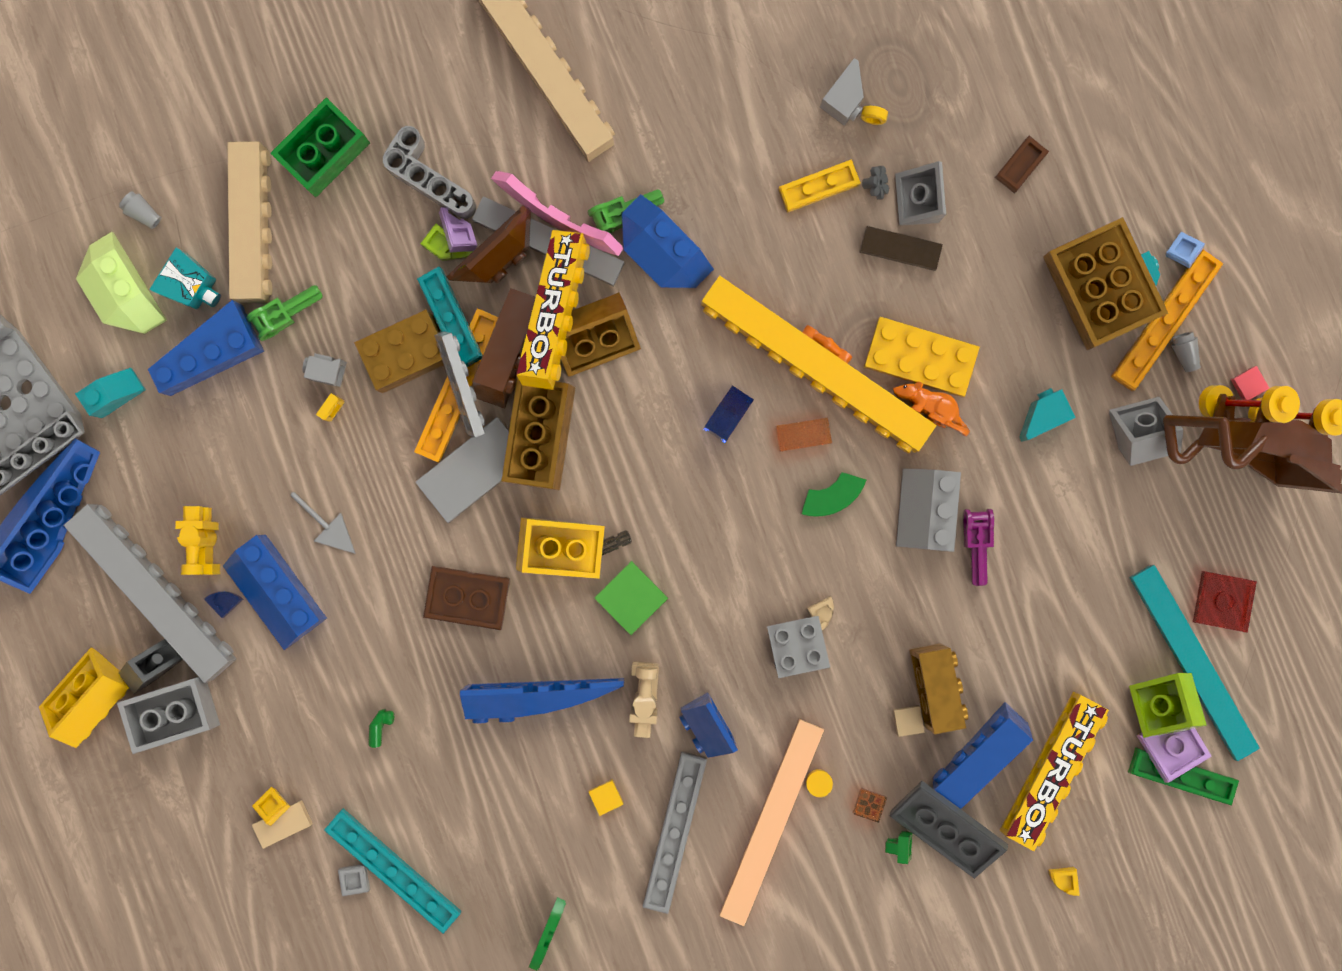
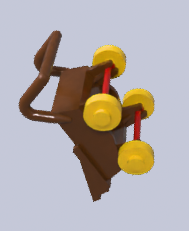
M1211 385L1206 387L1199 397V409L1203 416L1166 415L1163 418L1167 454L1174 463L1186 464L1204 447L1221 451L1222 460L1227 467L1238 470L1248 466L1277 487L1342 494L1341 465L1332 463V439L1328 437V435L1337 436L1342 434V400L1325 399L1314 408L1313 413H1298L1300 407L1299 396L1289 386H1273L1265 392L1262 398L1256 400H1236L1228 387ZM1235 406L1250 407L1248 418H1234ZM1293 419H1303V420H1310V421H1309V424H1306L1305 422H1303V421H1301V420H1293ZM1175 426L1204 428L1200 437L1182 454L1179 453Z

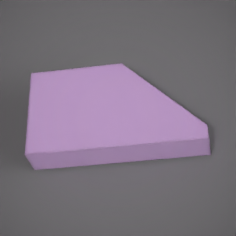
M441 207L439 215L450 252L474 251L477 243L471 224L462 218L459 220L448 213V209Z

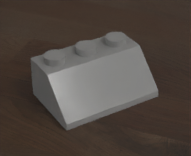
M927 469L902 470L896 538L897 547L954 552L961 472Z

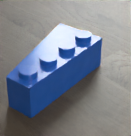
M231 300L148 369L159 393L172 396L264 352L251 322L246 318L247 313L242 304Z
M1004 702L962 750L953 756L951 762L945 768H941L936 772L933 777V789L962 809L1033 741L1028 722Z

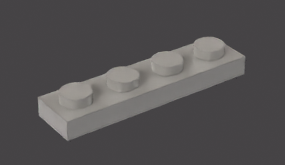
M441 332L435 334L434 336L466 433L472 437L483 435L485 433L482 426L485 425V421L481 412L477 411L474 403L477 401V397L466 378L469 375L467 366L464 361L460 360L458 351H460L459 342L456 336H452V333Z

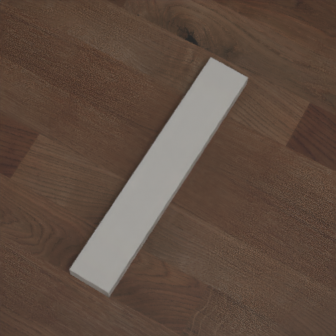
M483 196L472 220L490 230L496 231L516 211ZM531 219L529 248L546 255L552 230L555 229ZM590 246L589 258L584 260L583 264L584 273L614 287L625 262Z
M681 751L643 908L666 914L669 913L707 762L705 757Z

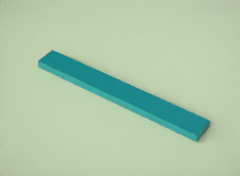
M1150 565L1130 576L1132 584L1184 673H1192L1199 700L1235 761H1239L1259 750L1258 743L1156 566Z

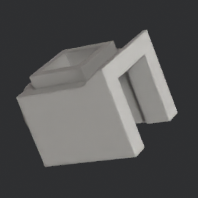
M315 353L314 357L309 356L305 358L302 371L306 379L341 387L347 362L342 359H335Z

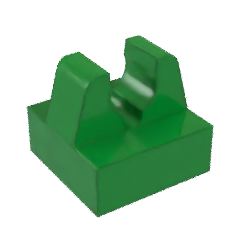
M902 831L898 838H888L885 842V853L898 855L897 863L909 864L912 859L913 833Z

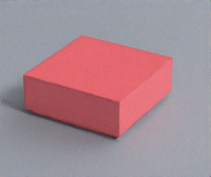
M1257 366L1231 379L1242 400H1251L1269 389Z

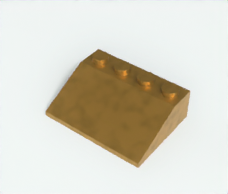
M1123 217L1059 246L1043 256L1086 350L1099 346L1168 314Z

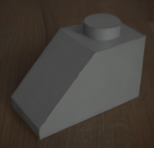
M164 639L127 661L118 674L135 694L159 679L183 659Z

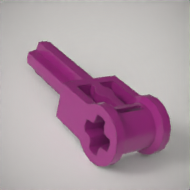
M965 509L963 512L964 547L971 548L972 584L984 586L988 583L987 547H994V513L992 509H986L983 512H971L969 509Z

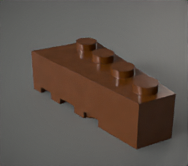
M510 288L472 381L478 400L505 409L509 396L515 386L516 374L535 296Z

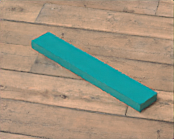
M344 808L324 829L327 834L442 934L461 914L462 911Z

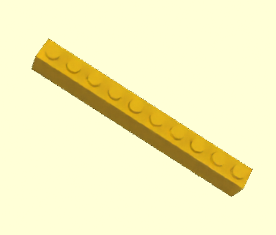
M720 275L701 301V306L704 307L703 312L712 319L718 317L726 322L724 326L734 334L740 332L747 337L746 342L756 349L760 347L769 352L767 356L778 364L781 362L785 363L790 367L789 372L800 379L804 376L812 382L810 386L821 394L824 392L830 394L833 397L832 401L843 409L847 406L855 412L853 416L865 424L869 421L876 426L875 431L887 439L889 436L898 442L896 446L904 452H919L937 426Z

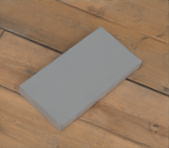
M498 417L483 428L485 434L471 437L415 482L447 523L454 520L502 480L509 430Z

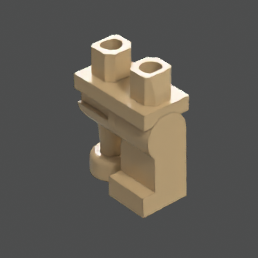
M633 662L632 676H636L639 679L638 691L634 696L629 721L630 723H635L634 737L650 738L651 724L657 723L658 663Z

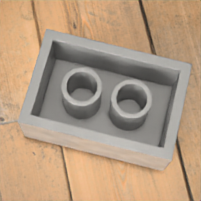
M199 677L117 703L132 754L189 737L220 725L208 683H204Z

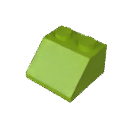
M1176 673L1129 686L1143 738L1207 726L1192 673Z

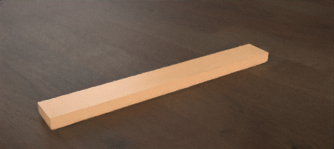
M802 719L798 720L719 913L720 917L745 926L824 732L823 728Z

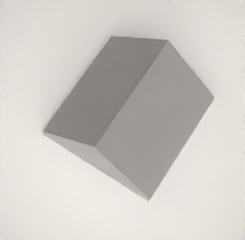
M934 162L895 174L899 225L939 223L946 215L942 162Z

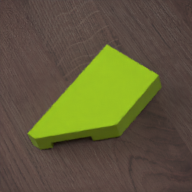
M438 224L433 226L420 243L441 261L467 258L473 252H450L444 229Z

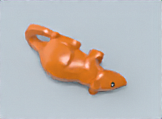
M921 382L904 384L893 388V392L898 397L910 400L914 404L911 408L920 414L922 412L927 414V419L942 428L950 427L965 437L969 435L970 430L962 421L958 404L951 395L924 389Z

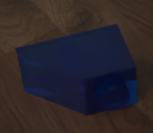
M732 385L704 426V430L726 443L754 399Z

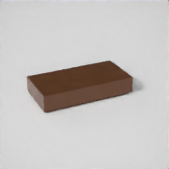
M1028 136L994 178L1015 194L1049 151L1031 136Z

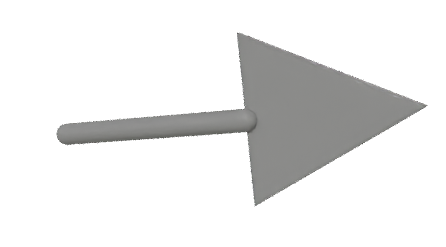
M292 492L290 494L298 504L325 528L314 542L356 554L341 513L328 525L296 493Z

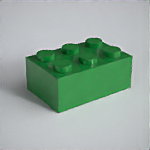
M326 97L270 154L316 198L370 144V141Z

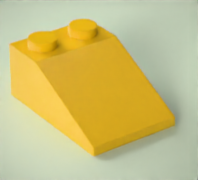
M521 517L516 570L521 573L599 579L605 526Z

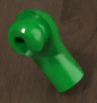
M386 709L378 711L370 723L368 745L370 747L377 748L382 745V728L384 724H393L395 718L393 711H386Z

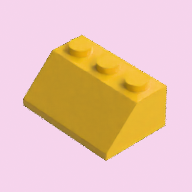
M90 648L39 706L49 737L75 748L90 736L95 726L108 715L109 710L118 700L125 696L129 689L128 685L118 674L119 670L94 648Z

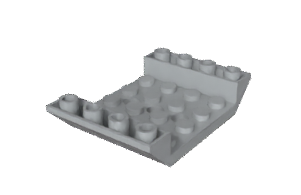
M0 315V495H2L69 445L75 438L77 439L84 434L85 431L81 413L21 332ZM29 380L32 384V390L25 395L22 392V384ZM5 396H8L11 400V405L7 410H3L1 407V400Z

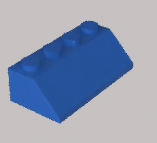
M267 535L254 536L235 550L223 564V568L283 650H286L327 619Z

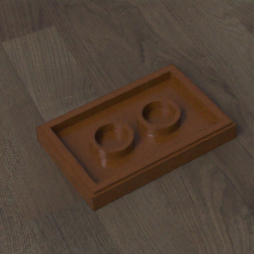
M432 566L423 618L502 630L510 578Z

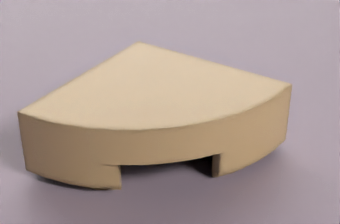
M831 596L807 607L811 617L819 616L822 630L828 626L833 615L834 605Z

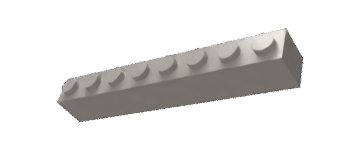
M87 504L64 527L204 683L214 680L236 660V657L232 654L234 651L231 646L225 641L221 642L215 635L216 630L208 622L202 621L197 615L199 614L197 608L190 602H185L180 596V589L173 583H168L163 577L164 572L155 563L151 564L145 557L147 555L145 550L128 538V531L110 518L112 514L106 507L98 504Z

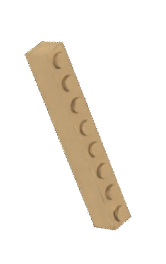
M478 0L587 161L590 162L614 146L612 136L615 133L607 121L604 123L598 116L600 111L593 100L588 102L584 96L586 91L578 78L573 80L569 74L571 68L563 57L561 59L558 58L554 52L557 50L555 44L549 36L546 38L540 31L542 26L536 16L532 15L530 17L525 10L528 8L525 0Z

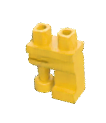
M183 506V521H175V529H181L179 537H177L178 542L185 547L186 564L181 565V575L220 574V564H213V546L217 541V535L214 530H219V522H212V508Z

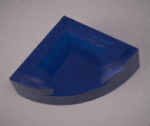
M228 591L216 592L204 598L221 618L226 617L244 600L239 595Z

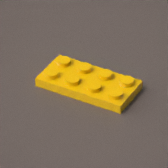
M879 317L864 368L913 383L921 382L923 386L959 397H965L980 347Z

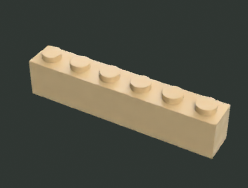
M259 141L228 142L229 299L238 303H269V295H272V282L269 280L272 258L268 254V244L272 241L271 230L268 228V218L271 217V205L268 202L271 180L267 176V166L271 164V156L269 150Z

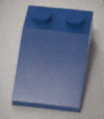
M708 692L681 707L683 715L679 716L685 729H691L696 736L692 741L699 753L705 752L709 758L738 751L733 734Z

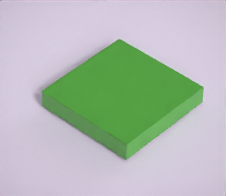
M631 561L595 599L632 635L668 597Z

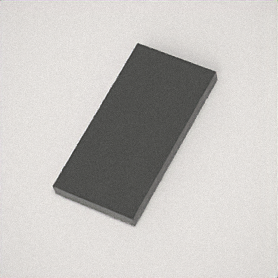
M923 781L912 789L891 810L889 815L974 879L1008 850L1009 844Z

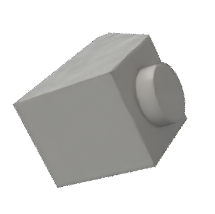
M854 58L825 95L820 105L821 109L844 126L849 119L854 121L863 109L860 107L864 96L859 61Z

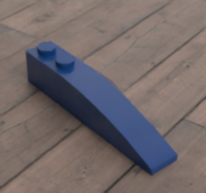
M75 438L36 479L0 525V581L29 594L32 593L63 548V540L67 532L64 525L73 517L76 507L80 505L83 497L81 494L85 484L90 480L100 451Z
M624 678L468 684L460 690V699L465 719H472V723H487L488 718H499V722H513L515 717L545 714L599 698L623 687L625 680Z

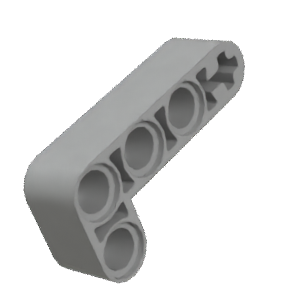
M402 127L383 155V164L389 173L438 205L445 207L457 217L462 219L472 217L476 211V203L471 194L418 161L425 148V142L415 127ZM409 137H417L413 145H405ZM395 159H403V162L399 167H391V164ZM424 172L425 176L421 181H413L416 173ZM439 186H446L447 190L443 195H435V191ZM454 196L462 203L467 202L468 205L466 207H459L456 201L453 200Z

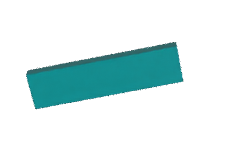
M438 266L417 278L441 332L452 333V336H456L460 345V351H458L460 360L464 361L467 367L481 360L483 355L443 269Z

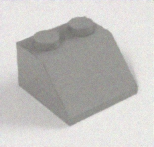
M1160 397L1109 410L1119 450L1130 466L1168 456L1163 418L1166 415L1173 414ZM1175 426L1178 451L1181 453L1183 428Z

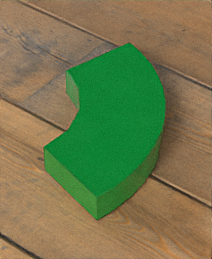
M841 472L836 482L828 488L822 490L808 489L801 515L813 517L827 516L845 509L859 496L867 480Z
M557 897L528 968L536 971L539 970L564 911L565 900Z

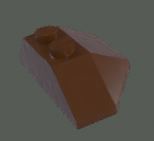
M522 205L446 276L448 280L477 283L500 282L508 274L505 271L512 264L518 265L527 256L525 252L530 246L531 210Z

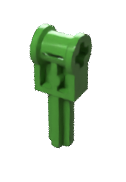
M659 189L643 195L656 206L664 203L663 194ZM621 196L609 202L596 205L589 209L587 213L593 218L597 229L612 233L622 228V212L635 199L625 202Z
M313 285L284 303L279 298H276L263 307L253 310L246 318L254 324L259 333L258 338L260 341H264L294 324L292 316L321 300L323 295L320 289Z

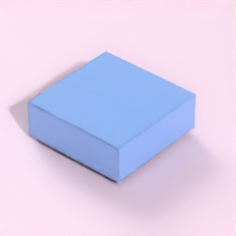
M1180 232L1166 252V257L1190 268L1204 248L1205 243Z

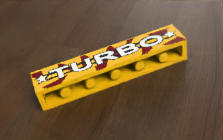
M552 230L516 374L523 386L553 390L555 381L560 379L561 365L559 364L561 356H565L567 351V341L565 339L567 332L571 331L573 325L571 314L573 307L576 308L578 304L579 294L577 289L584 279V260H588L590 254V246L586 243L583 233Z
M1072 692L1000 828V831L1006 837L1032 851H1035L1037 846L1042 845L1046 837L1045 830L1049 823L1054 822L1058 815L1057 808L1061 800L1068 796L1072 779L1081 772L1083 767L1082 761L1086 753L1093 749L1095 745L1094 738L1098 730H1101L1108 720V709L1078 693Z

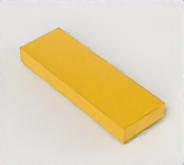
M851 159L779 186L778 190L788 213L860 186L861 182Z

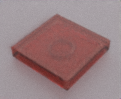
M1202 571L1193 622L1248 633L1257 581Z

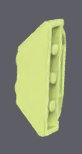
M113 232L89 245L76 280L102 323L146 334L167 321Z

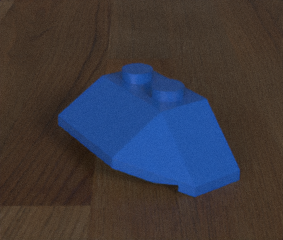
M640 194L622 212L623 250L660 288H696L714 270L700 248L663 210Z

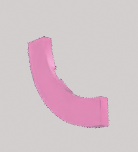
M495 171L491 179L521 205L528 207L532 213L561 231L583 233L587 244L610 254L619 256L623 250L622 245L609 232L599 230L587 224H582L580 227L570 222L569 215L550 205L547 208L542 205L537 199L536 194L521 183L513 174Z

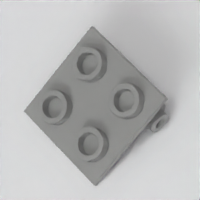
M819 616L767 626L778 678L830 668Z

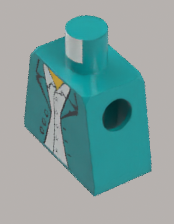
M177 247L149 289L196 310L201 306L202 302L215 307L221 298V294L211 289L216 282V278L189 254Z

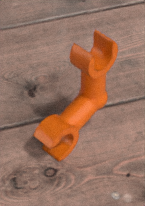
M807 325L802 333L847 364L852 359V356L840 348L832 338L820 334L813 327Z

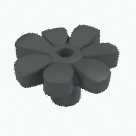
M876 166L871 168V176L862 180L863 189H871V196H876L877 200H881L885 194L889 193V186L885 184L888 183V177L884 166Z

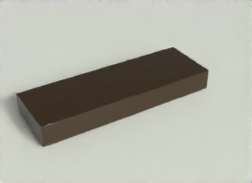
M866 226L860 253L936 271L943 244Z

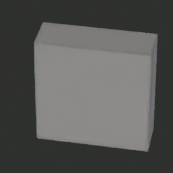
M360 864L339 868L338 874L342 896L369 892L370 885L367 867Z

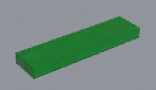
M1136 747L1128 770L1130 774L1231 806L1239 783L1237 779L1196 766L1166 783L1163 781L1146 750Z

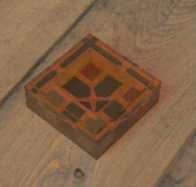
M861 788L853 814L879 823L887 797Z

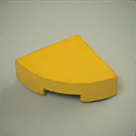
M1075 867L1048 870L1052 882L1060 890L1069 895L1080 896L1077 869Z

